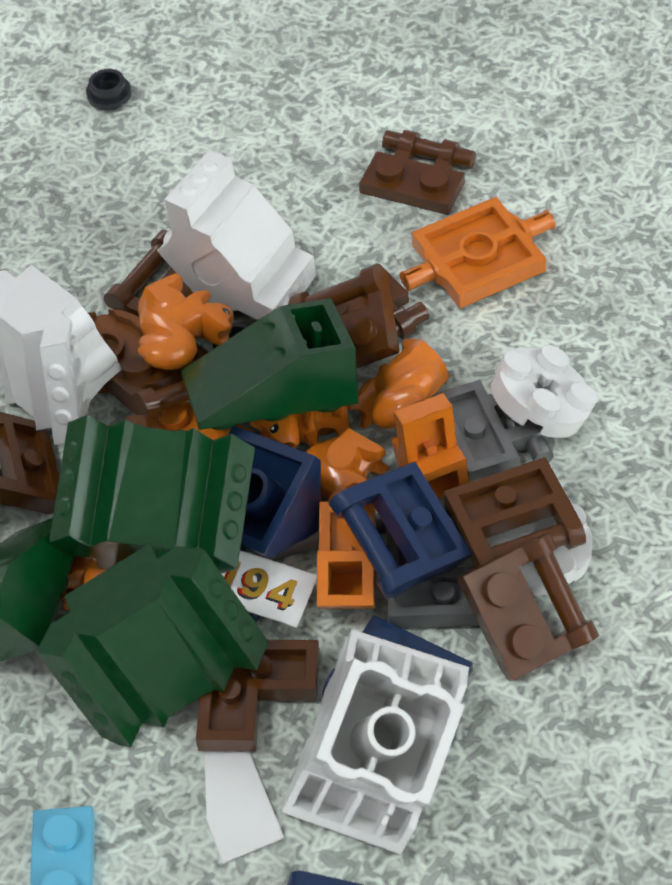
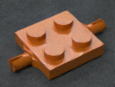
M494 197L411 232L412 246L424 263L406 271H401V282L409 292L433 280L446 290L458 308L461 309L546 272V257L533 243L532 237L555 229L554 217L546 209L537 215L523 220L508 212L500 200Z

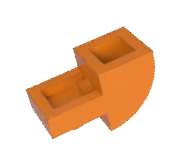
M444 393L394 411L397 437L391 440L399 468L416 462L437 498L444 497L445 490L469 483L467 460L457 446L453 407Z
M319 502L317 608L375 609L376 571L345 519H338L329 502ZM371 503L363 508L376 528V509Z

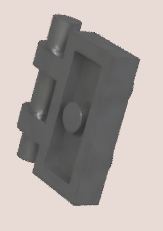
M481 380L432 395L434 397L444 393L453 407L457 446L466 457L469 482L519 466V455L517 453L519 451L529 452L533 461L546 457L548 462L553 459L554 455L548 444L551 438L539 434L543 426L537 425L530 420H527L524 426L512 420L515 426L508 429L504 428L499 417L505 416L509 418V416L499 407L492 393L487 394Z

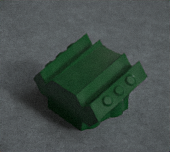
M88 414L68 422L49 543L73 556L96 559L98 569L107 570L151 543L155 549L165 552L177 546L205 549L221 574L238 568L255 448L233 434L212 440L194 428L187 431L157 429L133 424L127 419L107 426Z
M149 543L65 595L64 597L70 612L49 625L36 653L100 737L120 746L131 748L142 724L165 728L169 717L191 702L214 690L224 692L234 667L257 671L269 641L205 549L177 546L165 552L155 549Z

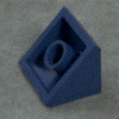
M233 426L229 434L237 436L255 448L241 547L272 558L319 530L321 460L312 454Z

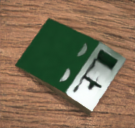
M331 298L279 306L181 370L182 380L199 430L209 428L224 430L239 423L263 419L278 421L293 414L311 411L332 412L342 406L358 404L355 346Z
M53 518L14 532L0 543V662L38 650L51 624L59 599L67 589L69 583L67 576L74 556L49 543Z

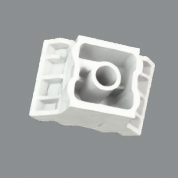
M209 149L164 199L171 229L165 234L163 245L157 251L172 269L182 277V280L193 293L202 290H208L211 293L207 303H223L228 305L232 311L238 310L259 320L277 307L288 305L290 297L304 292L316 277L314 256L295 247L293 230L253 184L235 177L232 159Z
M30 265L16 278L6 270L0 271V388H4L6 405L16 403L35 419L36 431L52 428L54 445L65 443L68 422L87 415L90 401L105 383L121 371V366L113 351L96 329L92 318L77 298L33 265Z
M352 629L338 655L336 669L324 691L320 704L322 706L310 737L307 738L304 748L300 753L297 770L288 786L281 812L401 855L415 831L423 807L430 804L465 707L464 704H461L467 688L469 667Z

